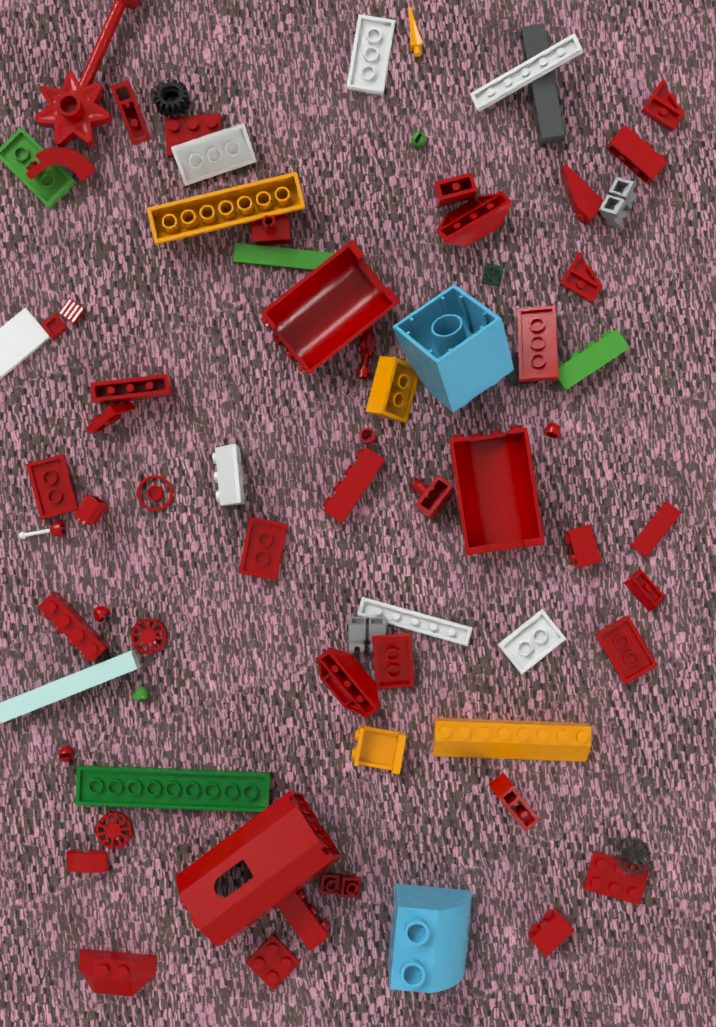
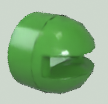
M418 131L412 135L411 143L414 147L421 148L426 144V136L423 132ZM421 135L419 142H415L418 136Z
M140 685L137 688V692L135 691L131 698L138 702H143L148 698V691Z

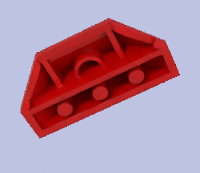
M502 191L496 194L477 196L445 215L436 232L447 244L467 247L500 227L512 206V201Z
M330 647L316 658L320 679L345 709L360 714L364 718L369 717L380 709L376 683L352 654Z
M80 949L78 969L93 993L134 996L156 975L157 955Z

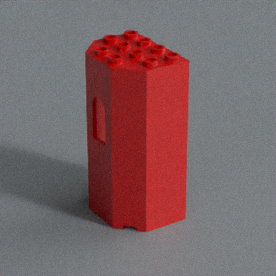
M290 790L176 875L178 893L181 898L180 902L183 908L188 910L192 916V924L218 947L231 942L343 857L325 829L320 825L318 818L300 791ZM244 860L254 877L229 896L222 897L218 895L215 889L216 881Z

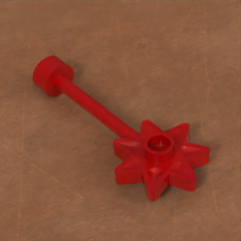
M114 0L79 82L74 73L69 71L65 76L61 89L45 85L40 87V91L49 105L39 112L34 119L40 127L54 128V142L57 146L65 147L72 139L77 137L89 147H93L95 145L93 127L112 122L109 112L98 106L104 94L102 85L100 83H92L125 8L136 9L139 0Z

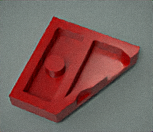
M662 79L641 112L673 132L685 113L677 104L673 93L670 94L665 86L666 81Z
M581 252L577 253L559 284L591 304L603 286L599 279L594 276L592 268L584 261Z
M132 402L116 406L111 404L103 409L104 413L91 419L92 423L86 429L90 434L100 432L121 418L120 415L133 411L136 408Z

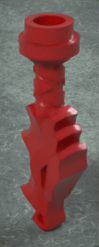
M373 324L362 332V339L358 344L361 348L359 354L362 356L361 368L357 369L358 378L369 379L371 375L368 363L369 358H372L374 350H376L377 343L372 332Z

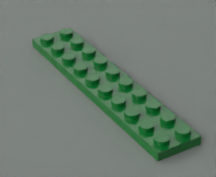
M78 765L75 805L262 812L269 807L271 772Z

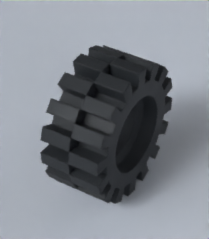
M168 79L166 84L164 81L160 82L161 86H156L157 90H154L153 95L159 113L161 115L164 113L165 117L170 115L171 118H174V115L180 117V113L184 115L186 113L185 109L188 110L190 105L186 86L181 81L177 83L175 79H173V82H170V79ZM170 96H178L175 101H165Z

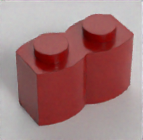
M87 494L74 515L77 516L76 520L81 524L91 526V524H97L109 504L95 495Z

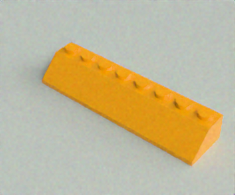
M297 172L148 207L147 212L154 243L158 245L261 220L265 215H268L269 218V215H282L306 209Z
M434 717L433 756L586 762L591 748L592 727L588 723Z

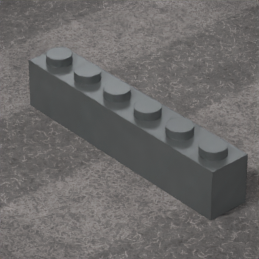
M544 23L521 28L519 37L524 62L549 48V32L545 30ZM556 69L528 84L539 145L560 142L566 134V125L562 123L561 118L563 108L558 101L560 95L559 87L555 85Z

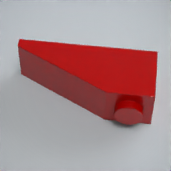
M130 80L111 85L110 88L133 145L151 139Z
M565 164L560 171V175L573 212L579 222L588 224L600 212L599 208L604 200Z
M504 772L489 783L495 795L525 832L540 821L539 817Z

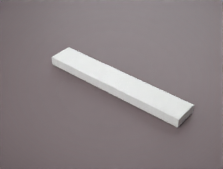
M576 34L568 36L471 92L470 96L477 111L484 110L582 54L583 49Z
M365 597L361 598L357 613L358 616L366 618L386 617V624L468 646L473 629L466 625Z

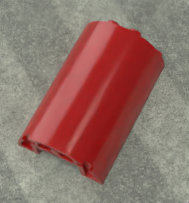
M353 239L260 312L262 323L266 328L270 327L275 334L273 339L279 346L281 344L284 345L287 349L285 354L291 361L293 359L296 360L298 363L297 367L303 374L306 372L311 374L401 302L390 287L386 288L363 259L364 253Z
M522 425L510 427L511 430L505 433H501V430L490 431V435L482 436V433L471 434V438L469 436L464 437V434H457L452 436L453 439H449L466 556L545 545L528 429L522 428Z

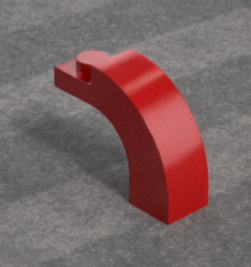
M58 146L43 149L35 154L40 162L36 163V161H33L26 167L28 171L25 174L32 180L47 167L59 164L70 168L83 182L96 171V168L81 153L67 147Z

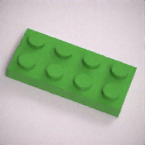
M20 127L0 147V160L50 209L76 184V181L59 164L47 167L30 180L25 174L28 171L26 167L33 161H36V163L40 162L35 154L43 150V148Z

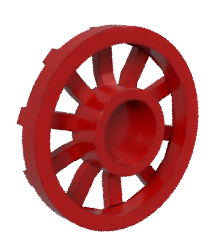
M152 475L141 481L137 489V497L144 508L151 511H160L171 503L173 488L166 478ZM154 478L166 482L170 490V497L167 503L159 508L147 506L141 498L142 486L145 482ZM157 484L151 485L147 490L149 500H153V502L161 501V498H164L163 493H165L162 490L163 487H159Z
M153 618L140 620L131 631L132 645L143 654L159 652L167 641L165 626ZM147 621L153 622L151 628L148 627ZM143 622L145 624V630L139 626ZM158 624L161 628L155 631V625ZM137 628L142 632L141 634L135 633ZM163 630L164 637L157 636V633ZM134 636L141 637V639L135 642ZM156 639L163 640L162 644L159 645ZM143 641L142 648H140L137 644ZM152 643H154L158 647L154 651L152 649ZM147 644L149 645V651L144 650Z
M120 812L105 814L96 826V836L100 844L110 849H118L126 845L133 833L130 819ZM109 816H114L112 823L108 818ZM117 816L123 818L120 823L117 822ZM104 819L108 823V826L102 824V821ZM126 821L128 827L122 828L121 825ZM100 827L106 829V831L100 832ZM129 830L128 836L123 834L122 831ZM107 834V837L103 840L101 835ZM119 836L125 838L126 840L122 843ZM109 838H111L110 844L106 842ZM114 839L117 840L118 845H114Z

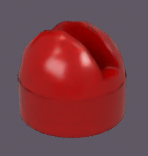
M550 423L545 428L544 434L551 438H559L561 428L557 423Z
M365 428L360 432V439L364 444L369 445L375 441L376 436L372 429ZM371 434L373 435V436H372L371 438H369L368 440H366V441L364 440L365 438L369 437Z
M98 606L93 611V615L99 623L106 619L103 618L105 614L107 616L111 614L108 608L104 606Z
M70 746L62 747L59 750V759L63 762L71 761L75 756L74 749ZM70 753V756L62 757V754Z

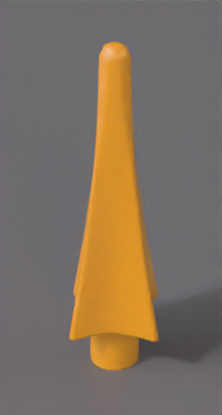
M408 7L410 51L414 52L415 57L421 56L423 41L419 34L412 8Z

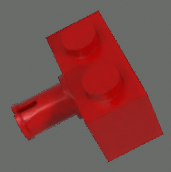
M282 214L273 217L269 215L270 217L268 218V215H265L263 219L251 222L252 243L254 245L291 244L289 216Z
M438 475L428 487L416 477L413 479L414 483L411 482L409 485L411 489L421 495L415 507L417 511L433 522L456 492L454 485Z

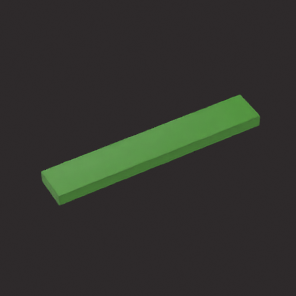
M235 243L233 263L313 271L334 253Z

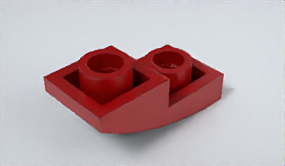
M91 849L88 852L77 850L66 852L67 871L100 873L109 870L108 852Z
M324 872L320 874V894L360 897L361 877Z

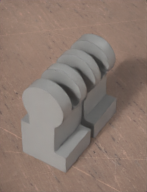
M616 177L609 190V195H606L599 208L602 217L606 218V223L616 229L621 228L623 219L627 217L626 211H630L632 203L637 198V195L633 192L635 187L634 181Z
M349 616V653H354V648L359 646L360 654H364V648H366L364 640L369 638L368 648H370V654H373L372 636L386 635V617H369L368 625L366 624V617Z

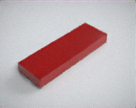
M665 501L630 546L647 558L680 516L681 512Z

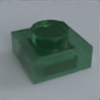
M485 263L481 283L500 287L504 266Z

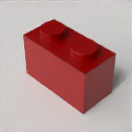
M471 172L436 181L433 191L439 208L474 199L477 188L473 173Z
M590 524L565 531L566 535L563 538L565 545L570 547L571 554H569V559L572 565H575L576 568H581L601 562Z
M557 908L549 909L543 915L544 919L539 923L535 922L529 928L530 932H528L530 940L545 957L552 953L575 931L571 923Z

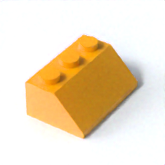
M379 357L365 412L407 424L419 378L410 363L397 357Z

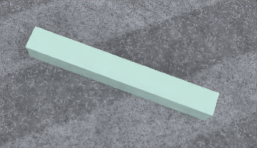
M133 649L0 702V724L140 668L141 665L136 655V650Z

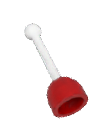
M57 521L50 526V529L28 533L20 532L19 538L25 539L28 536L51 533L57 537L65 536V529L61 531V527H65L63 521Z

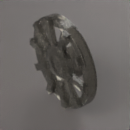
M626 837L617 843L614 856L616 863L624 872L638 875L645 872L650 866L651 852H649L648 847L643 841L636 837ZM628 840L633 841L632 847L630 846ZM623 842H625L628 849L621 846ZM636 842L640 844L638 848H636ZM619 849L624 851V855H619ZM620 858H624L626 862L622 864ZM639 861H641V862H643V863L645 864V866H644L643 868H642L641 864L639 863ZM628 864H631V870L626 868ZM635 864H637L639 871H635Z

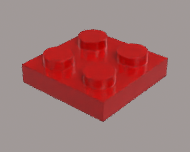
M273 933L246 960V964L274 990L300 964V960Z

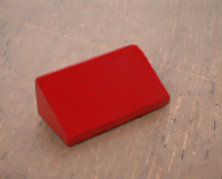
M640 568L624 582V585L648 612L657 608L665 598L662 592Z

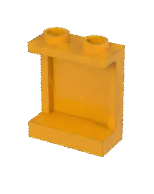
M360 725V730L356 729L354 741H358L357 748H353L351 754L354 766L364 765L391 770L394 774H400L406 733Z

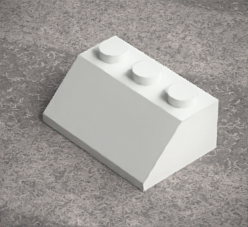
M231 444L215 448V453H212L213 464L217 465V472H214L215 483H218L219 491H216V501L220 502V506L245 504L240 447L237 444Z

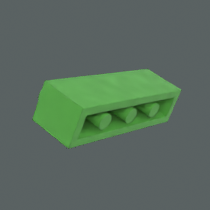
M609 329L600 335L601 340L589 342L584 346L586 350L581 353L577 350L569 356V361L558 363L559 380H555L562 392L630 348L618 329L613 332Z

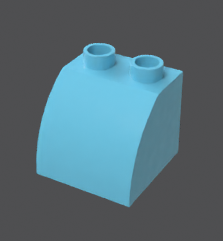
M455 284L392 326L406 358L424 386L452 413L466 406L473 398L489 387L496 385L500 379L514 370L502 318Z
M395 883L388 954L390 989L435 993L449 989L463 979L466 966L472 891Z

